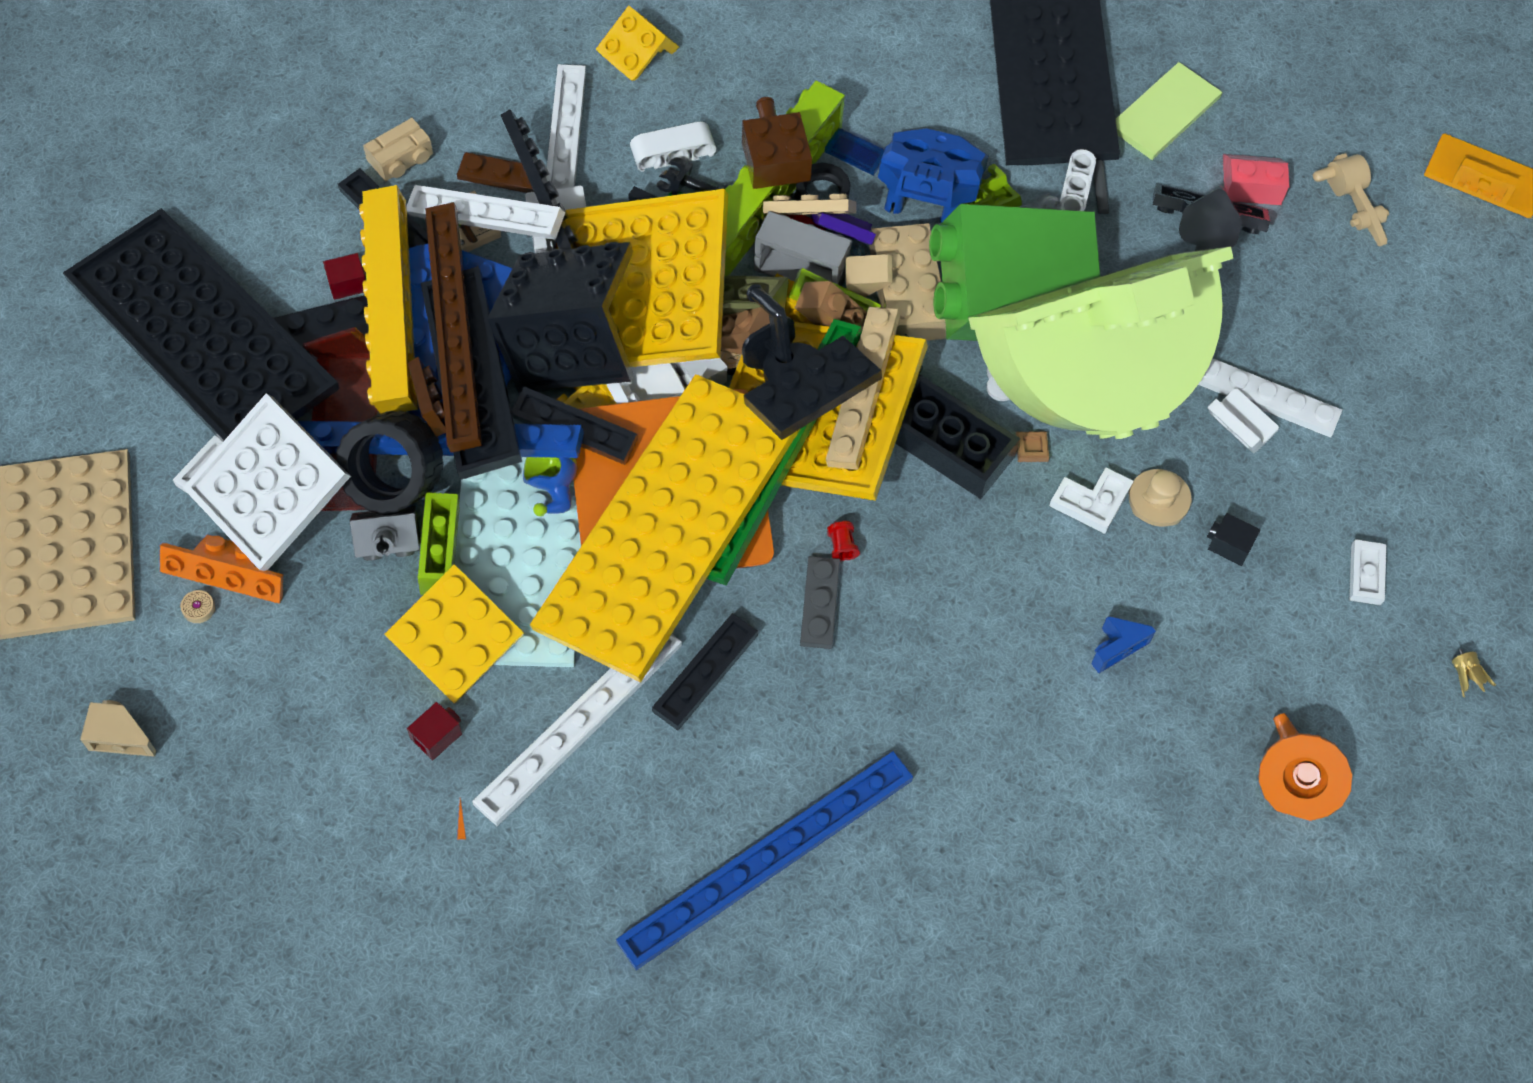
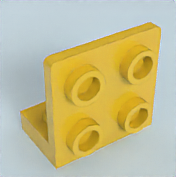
M628 6L597 46L596 50L631 81H635L658 51L662 53L665 49L670 54H673L679 46L631 6Z

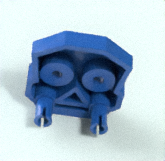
M927 128L892 133L891 142L886 146L881 158L878 178L888 188L884 209L890 213L892 204L895 203L893 214L901 213L904 197L943 206L942 216L940 217V222L942 223L960 204L976 201L989 155L961 136Z

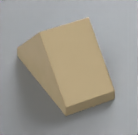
M892 255L846 257L847 290L867 297L893 283Z

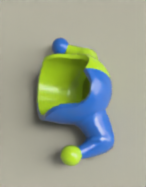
M561 456L559 458L526 457L523 469L524 483L547 491L552 498V502L547 505L536 503L533 508L535 515L544 516L546 513L559 514L570 510L571 494L569 484L574 480L577 472L576 458H564Z

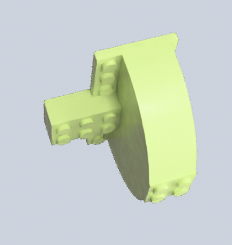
M1231 246L1169 255L969 317L971 330H975L983 359L997 385L1016 406L1028 415L1057 428L1086 431L1087 434L1099 435L1100 439L1115 436V439L1126 438L1134 435V429L1140 427L1141 430L1153 429L1160 426L1159 421L1170 418L1169 413L1189 397L1206 373L1216 350L1222 323V288L1218 269L1223 268L1221 262L1234 259Z

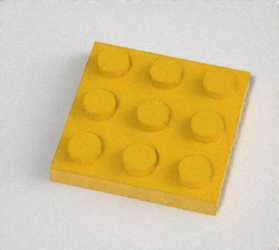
M454 564L384 635L453 703H456L525 633Z

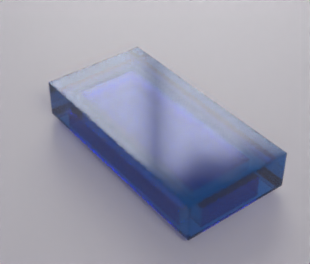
M838 128L826 144L825 153L874 176L880 167L884 149Z

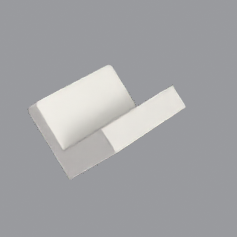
M1237 388L1233 389L1221 402L1215 399L1208 406L1210 414L1253 454L1279 430V426Z

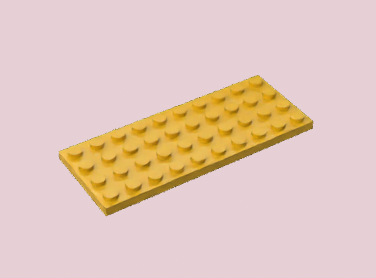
M695 374L530 623L532 630L641 683L800 429L781 440L744 404L743 395L745 394Z

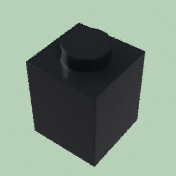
M1226 513L1221 523L1215 521L1211 527L1207 538L1212 541L1207 550L1242 566L1261 529Z

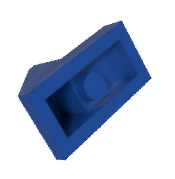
M1107 617L1102 629L1110 640L1103 642L1095 649L1096 654L1091 664L1098 673H1101L1150 644L1156 632L1155 629L1149 625Z

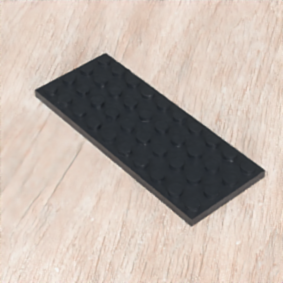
M162 208L63 272L66 280L222 442L225 441L266 393L274 397L297 420L340 389L338 382Z

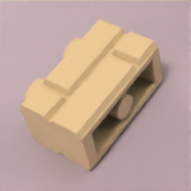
M413 118L363 145L367 161L385 182L391 178L401 177L408 168L415 164L425 163L433 155L429 136Z

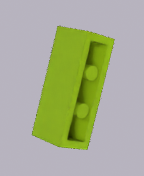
M426 493L418 569L420 595H424L455 564L460 510L458 494Z

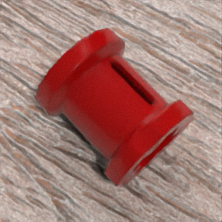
M850 521L835 522L827 527V535L832 539L834 548L831 553L833 559H840V561L857 558L860 554L859 547L855 545L852 534L854 533V524Z

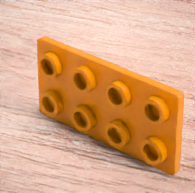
M1441 135L1424 172V176L1526 218H1532V168L1450 135Z

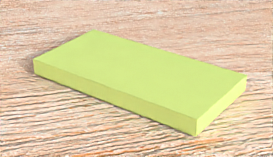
M1178 62L1115 119L1117 135L1153 160L1221 97L1222 92Z

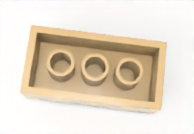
M929 223L871 228V232L876 235L872 245H869L870 255H892L893 283L877 292L881 305L880 308L899 310L900 319L895 335L904 336L907 334L909 337L926 339V341L946 339L945 319H937L933 309L935 288L941 282L937 261H933L930 256L929 240L931 230Z

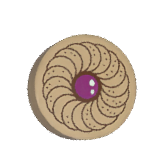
M195 590L184 596L180 608L184 617L189 622L203 623L214 614L215 603L209 593Z

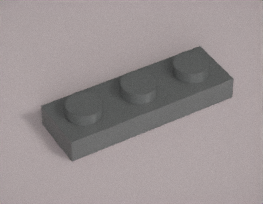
M808 556L800 646L832 649L840 559Z

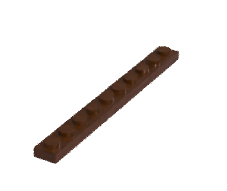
M454 202L425 208L446 439L451 453L482 446L458 211Z

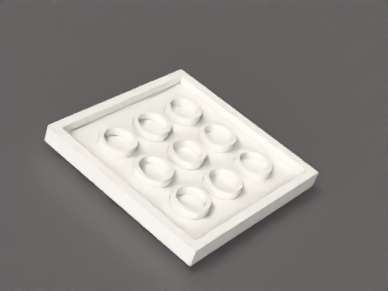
M266 393L187 482L183 489L259 570L266 571L351 476L274 397Z

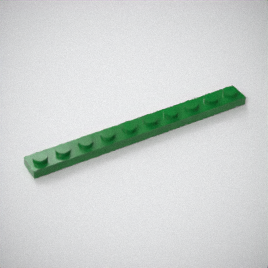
M834 319L817 350H820L841 336H844L856 347L862 333L861 326ZM816 420L800 429L708 575V580L727 586Z

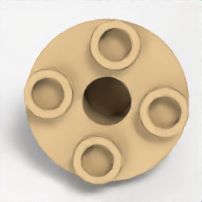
M1152 469L1141 473L1134 479L1129 490V503L1133 514L1154 526L1177 525L1186 516L1191 506L1192 498L1188 485L1180 476L1168 470Z

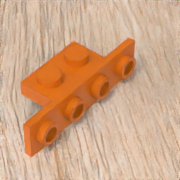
M207 534L194 550L167 543L160 545V572L279 604L283 598V574L269 570H259L231 540Z

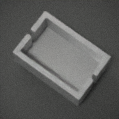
M769 211L755 237L756 255L754 257V271L771 277H775L778 273L795 282L798 271L804 268L842 286L846 278V257H850L852 240L840 234H833L818 229L812 224H804L790 219L786 215Z

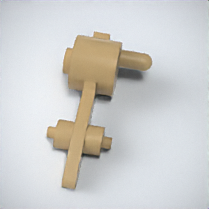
M1346 153L1337 155L1333 162L1328 164L1327 168L1313 173L1314 181L1321 182L1327 180L1336 196L1349 194L1352 197L1358 211L1352 215V220H1350L1352 227L1355 226L1357 230L1368 228L1379 247L1387 244V238L1381 223L1386 222L1389 211L1382 205L1373 207L1363 190L1369 186L1371 181L1370 167L1363 156L1356 154L1348 157Z

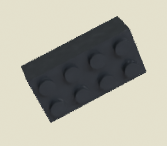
M918 374L895 444L979 499H982L1015 458L1020 438Z

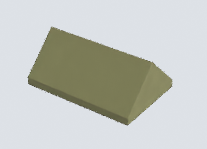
M724 276L723 316L761 307L756 302H750L747 299V290L753 284H759L785 310L789 284L788 277Z

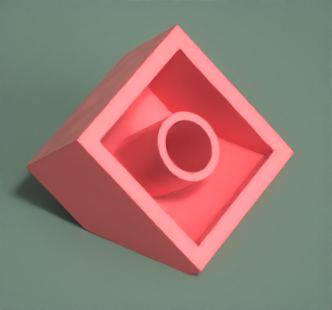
M1223 154L1224 188L1231 201L1282 205L1289 188L1287 162L1280 158Z

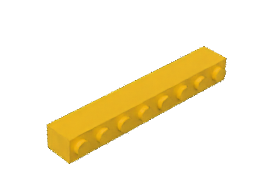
M394 185L362 191L363 203L359 205L360 215L364 221V229L360 231L361 240L365 247V254L362 255V265L366 272V280L363 281V291L368 302V306L364 307V316L366 323L369 325V333L365 334V342L368 351H370V360H367L366 368L371 378V387H368L367 393L370 404L374 405L380 414L386 411L406 412L418 410L417 396L407 363L415 359L407 209L404 196L398 186Z

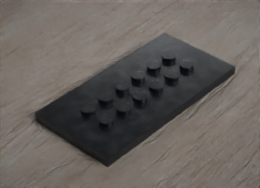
M989 0L1006 166L1069 163L1072 153L1080 149L1090 151L1094 154L1096 161L1119 160L1120 150L1100 0Z

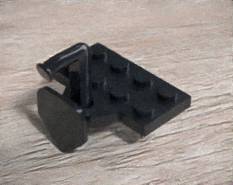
M1159 183L1155 185L1152 205L1157 206V210L1164 213L1173 214L1174 210L1182 212L1179 234L1185 242L1196 245L1195 251L1230 246L1233 248L1238 241L1241 228L1243 231L1252 234L1268 231L1270 225L1268 209L1231 201L1225 188L1222 186L1215 187L1212 192L1205 195Z
M753 284L748 288L746 293L747 299L750 302H756L769 314L770 323L749 335L742 346L744 364L750 368L763 370L765 383L743 395L744 404L781 440L882 379V370L844 336H841L820 350L809 344L792 343L795 339L794 321L789 316H786L784 308L768 295L759 284Z

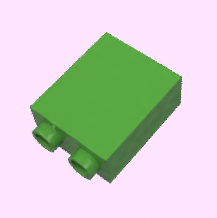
M960 204L940 225H934L930 234L929 251L931 259L933 261H941L942 282H939L935 288L933 309L937 319H945L947 340L978 341L975 330H971L969 317L1100 277L1095 212Z

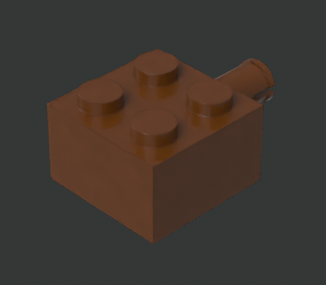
M771 97L760 98L756 102L760 118L742 120V147L753 189L811 181L812 156L800 112L777 115L774 99Z

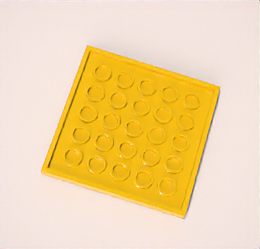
M725 189L566 210L569 216L565 220L567 226H572L579 239L575 242L577 248L583 245L590 247L600 246L610 242L631 243L633 255L609 308L611 316L619 328L620 332L618 334L631 367L721 357L728 193Z
M794 322L795 339L792 343L809 344L818 349L830 326ZM895 335L859 469L828 467L825 461L841 407L840 404L817 418L781 486L876 501L928 348L926 339ZM741 355L729 388L744 389L750 392L765 383L763 370L747 367L743 362V355Z

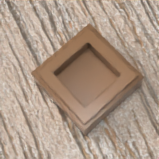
M1047 431L1016 432V436L1020 438L1017 448L1018 462L1049 461Z

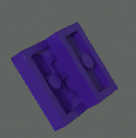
M811 214L812 221L819 226L868 245H872L876 234L870 232L871 223L848 214Z

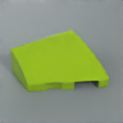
M996 164L988 167V172L992 176L981 180L976 201L964 203L1004 207L1022 206L1021 196L1008 184L1006 174Z

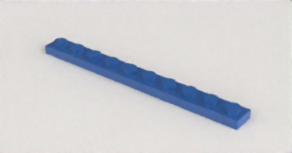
M297 421L329 454H336L342 437L353 426L361 423ZM515 424L521 457H579L584 435L581 425ZM446 433L438 436L443 456H454L447 446ZM375 435L369 446V454L408 455L399 442L386 435Z
M892 751L618 937L616 943L634 969L638 970L912 782V774L894 751Z

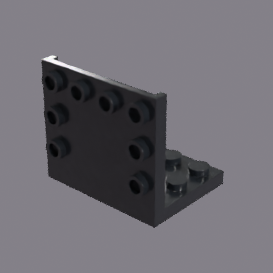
M610 242L605 245L592 247L583 245L575 249H553L549 252H527L519 255L487 318L518 393L524 387L540 391L631 382L633 371L609 310L633 255L630 242Z

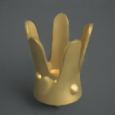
M1460 649L1461 655L1454 658L1452 664L1458 672L1463 697H1465L1464 692L1469 689L1468 677L1478 684L1483 692H1485L1483 684L1487 683V680L1492 686H1496L1480 665L1477 653H1464Z

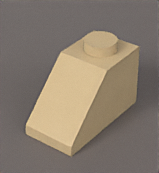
M104 700L102 703L90 702L80 739L89 751L155 757L156 749L121 703L113 700Z

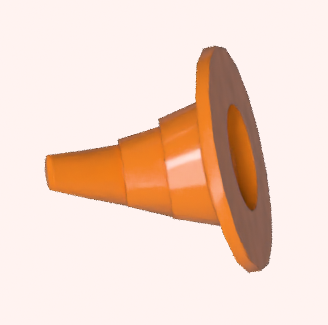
M1285 713L1279 714L1273 720L1280 740L1267 749L1260 762L1259 784L1264 798L1276 811L1309 821L1328 817L1343 806L1351 792L1352 771L1347 757L1335 743L1319 735L1299 733Z

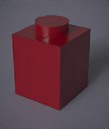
M358 253L323 261L334 300L364 293L363 281L366 280V272L360 262Z
M435 702L407 727L410 739L433 761L462 735L459 725L461 719L450 707L444 709L438 702Z

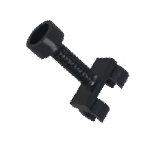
M678 157L671 159L668 164L677 166L680 171L669 167L668 170L662 171L659 175L661 178L668 179L670 184L662 180L657 183V187L661 191H672V195H678L684 186L695 189L698 192L726 189L728 186L726 184L723 188H716L714 185L694 177L692 178V176L690 177L693 163L688 162L686 164L683 159Z

